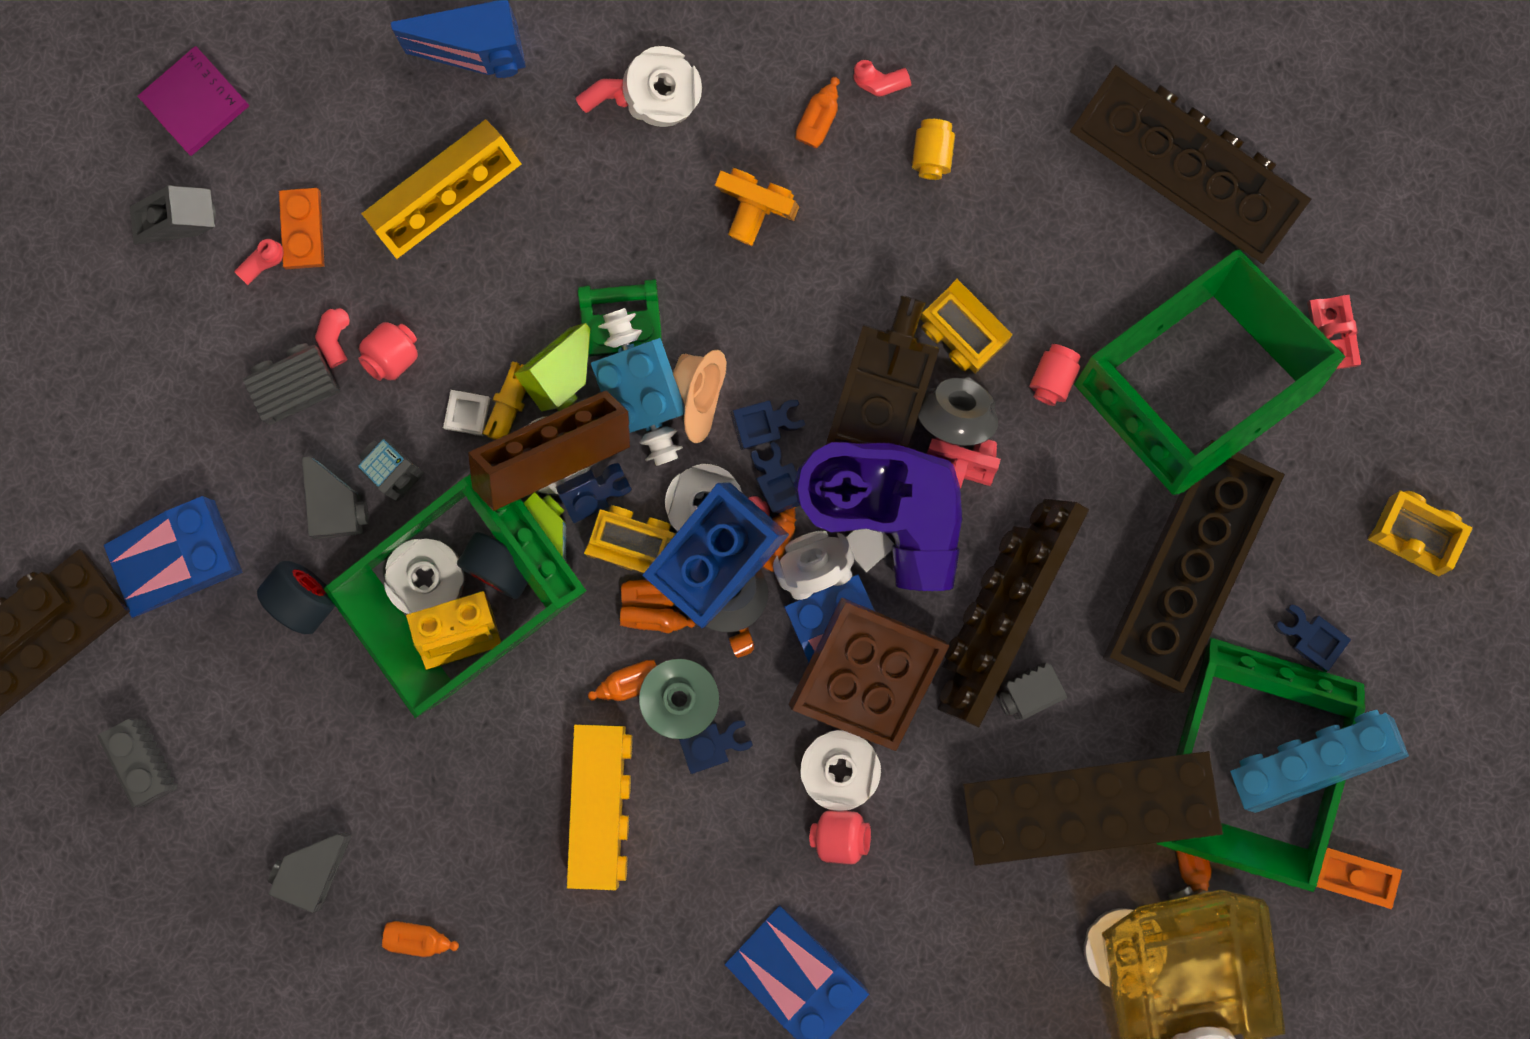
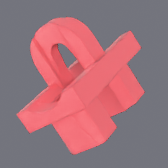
M1350 295L1308 301L1310 321L1328 339L1337 333L1341 334V339L1331 341L1345 355L1337 369L1361 365L1356 336L1358 332L1356 321L1353 319Z
M936 437V439H931L926 453L949 460L954 464L960 488L964 479L991 486L1001 460L996 458V441L989 439L974 445L972 451Z

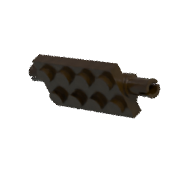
M901 295L891 329L883 331L863 324L826 445L831 442L855 444L890 443L908 448L939 352L938 347L918 342V338L914 337L923 307L926 304L925 302L915 299L911 314L908 315L907 311L911 298Z

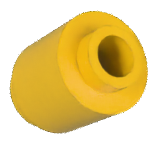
M924 119L921 121V128L916 130L912 168L919 171V177L939 180L942 179V174L951 172L955 133L952 132V123L941 119Z

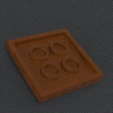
M841 597L788 705L795 712L897 751L950 645L945 640Z

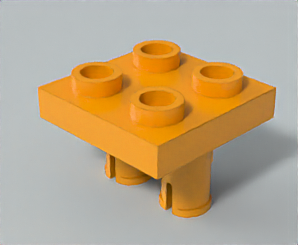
M736 168L732 169L731 174L720 171L715 186L721 192L738 198L737 200L740 201L728 233L731 238L753 246L765 215H770L771 212L794 221L800 207L793 200L794 195L791 194L792 191L773 183H769L767 189L758 186V180L754 179L755 176Z

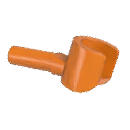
M749 627L739 630L740 634L729 638L736 658L748 655L754 650V642L750 635Z

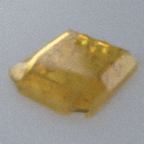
M1225 890L1196 894L1139 906L1102 932L1119 1039H1172L1176 1034L1186 1033L1200 1027H1225L1233 1035L1241 1034L1244 1039H1264L1286 1034L1269 907L1263 899Z

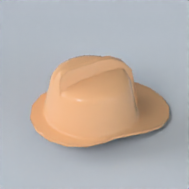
M712 350L704 357L682 354L673 372L685 406V432L688 439L693 443L702 442L711 430L719 392L726 374L727 362L725 354L720 350Z

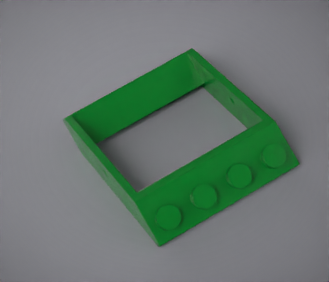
M1235 250L1095 353L1088 361L1074 386L1170 493L1176 495L1185 492L1320 392L1345 358V355L1241 250ZM1214 296L1295 382L1195 456L1116 370V367Z
M470 474L328 584L324 591L416 719L471 682L578 600L586 592V589L521 499L493 511L472 489ZM466 496L495 538L507 547L513 557L515 566L546 608L466 670L450 680L441 666L428 670L425 669L423 660L414 646L406 616L390 601L384 585L372 569L388 558L397 547L412 539Z
M1210 637L1176 755L1191 754L1193 751L1213 677L1345 716L1342 729L1356 724L1354 718L1365 712L1364 684ZM1346 780L1325 787L1308 849L1221 823L1223 835L1156 844L1214 863L1246 871L1253 875L1282 882L1289 886L1314 892Z

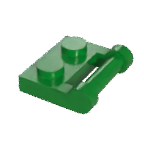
M656 279L644 280L645 284L599 289H591L590 285L578 287L581 323H586L590 328L588 357L613 355L619 353L618 349L622 347L613 348L604 345V342L610 335L608 329L598 328V326L605 323L603 316L606 314L593 315L594 304L646 300L647 310L627 312L628 315L636 313V316L630 321L632 329L642 330L638 339L629 344L634 343L636 347L661 338L662 341Z

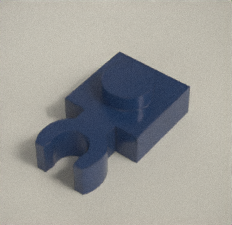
M770 400L731 411L730 414L740 449L744 450L781 439L778 428L786 431H795L804 426V420L792 422L786 415L788 409L799 405L798 400H788L780 405L776 411H773Z
M772 442L770 443V448L774 456L771 460H761L756 450L751 452L754 467L758 471L765 473V475L756 478L757 485L769 506L772 516L775 517L785 510L800 506L796 499L794 487L797 471L793 463L781 466V449L777 443Z
M619 463L609 465L604 469L602 475L596 478L592 470L556 486L559 497L573 523L599 512L600 509L603 510L609 507L606 500L607 497L624 496L632 490L627 478L614 482L617 478L624 476Z
M1288 605L1286 610L1294 616V625L1287 627L1284 623L1278 621L1273 625L1275 630L1285 636L1294 635L1297 637L1298 640L1292 649L1322 671L1328 672L1352 639L1320 616H1315L1309 623L1306 621V615L1300 607Z
M745 721L733 722L729 725L726 732L722 734L719 733L715 723L709 725L698 735L679 739L690 774L728 762L725 751L732 748L736 751H745L752 747V741L740 744L733 737L736 729L746 726Z

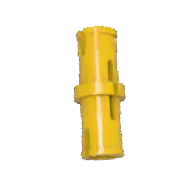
M514 361L510 364L511 367L500 393H495L493 401L496 403L485 430L482 432L483 435L494 440L509 434L517 412H522L524 404L521 402L526 390L514 375L524 365L521 364L520 366L519 363Z

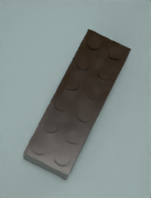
M1210 440L1209 442L1204 444L1201 447L1199 453L1215 441ZM1237 452L1185 492L1179 494L1102 659L1174 694L1184 693L1285 474Z
M1210 751L963 784L975 866L1223 835Z

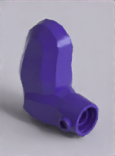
M831 442L813 451L798 468L794 482L796 499L816 527L829 532L869 529L876 532L892 533L895 539V544L892 545L896 587L916 591H946L953 589L960 548L957 546L962 523L960 485L954 464L949 460L890 443L855 444Z

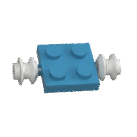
M623 308L604 315L605 323L598 326V328L608 329L610 335L604 342V345L613 348L622 346L618 349L619 353L591 362V366L600 391L607 390L628 410L629 433L646 428V431L652 430L644 434L639 443L649 445L651 454L645 460L654 459L655 465L658 466L677 459L676 451L683 448V446L674 445L671 439L677 432V429L668 426L660 429L659 427L663 426L662 422L684 415L685 406L661 338L636 347L634 343L629 344L638 339L642 330L632 329L630 321L636 316V313L628 315L626 309Z

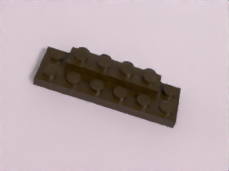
M1115 65L1070 132L1264 265L1312 198L1276 174L1273 169L1277 164L1258 151L1252 157L1240 148L1244 142L1226 129L1219 135L1208 127L1212 121L1209 117L1194 107L1187 113L1175 105L1179 97L1162 85H1159L1155 91Z
M1044 499L1042 503L1035 507L1030 516V528L1013 526L1012 530L1004 535L999 545L1000 554L994 566L989 567L984 573L981 580L982 589L976 601L967 607L963 615L964 625L961 631L949 643L950 646L945 654L946 660L942 667L953 672L955 675L952 680H949L944 685L940 693L941 703L938 707L939 711L978 728L980 727L1089 512L1088 508L1077 502Z
M79 549L49 574L45 572H40L39 574L32 572L23 576L16 584L17 592L8 599L5 597L0 598V716L130 612L129 608L84 550Z

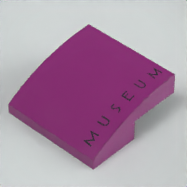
M197 46L193 47L137 96L190 156L195 154L250 106Z

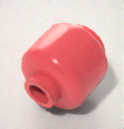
M382 322L360 343L359 351L361 356L358 360L373 378L379 381L383 378L396 380L416 361L418 352L414 343L417 341V338L404 324L395 326L392 323Z
M827 810L820 816L818 823L811 825L809 835L810 846L816 848L818 856L823 862L856 864L862 855H867L871 843L870 824L864 823L863 817L857 812Z

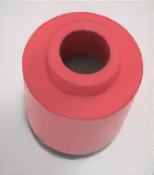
M1052 344L1050 350L1043 353L1029 385L1035 391L1033 397L1051 406H1055L1057 401L1066 402L1080 370L1078 362L1081 356L1065 346Z

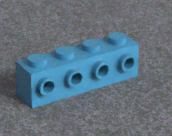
M1378 710L1369 711L1355 717L1356 724L1343 729H1340L1339 725H1333L1315 733L1317 739L1303 744L1300 739L1289 741L1277 747L1279 752L1266 758L1262 754H1256L1239 761L1241 767L1230 772L1244 809L1257 813L1409 757L1394 718L1387 713L1379 714Z

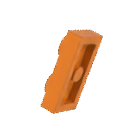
M318 188L280 190L281 238L284 251L283 267L285 269L325 267L320 190Z
M1327 848L1316 887L1392 909L1402 870Z

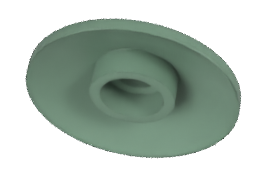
M672 659L660 663L647 674L641 685L639 705L645 721L654 731L668 738L686 739L698 735L711 724L718 710L719 692L714 678L703 666L687 659ZM676 691H683L687 695V702L684 706L678 707L673 704L672 695Z

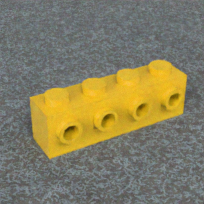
M485 119L361 214L394 257L398 259L522 164L502 135Z
M574 725L567 889L617 890L619 888V881H626L627 856H620L621 840H628L629 816L622 815L623 799H630L631 776L624 775V759H631L632 735L625 734L626 726Z

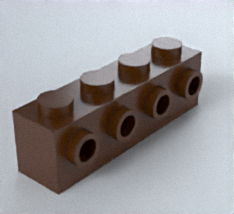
M605 390L468 452L472 489L495 511L629 448L628 410Z

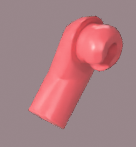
M340 308L335 310L329 309L322 314L315 335L316 342L330 368H334L348 360L338 342L341 330L349 325L350 319L348 313Z

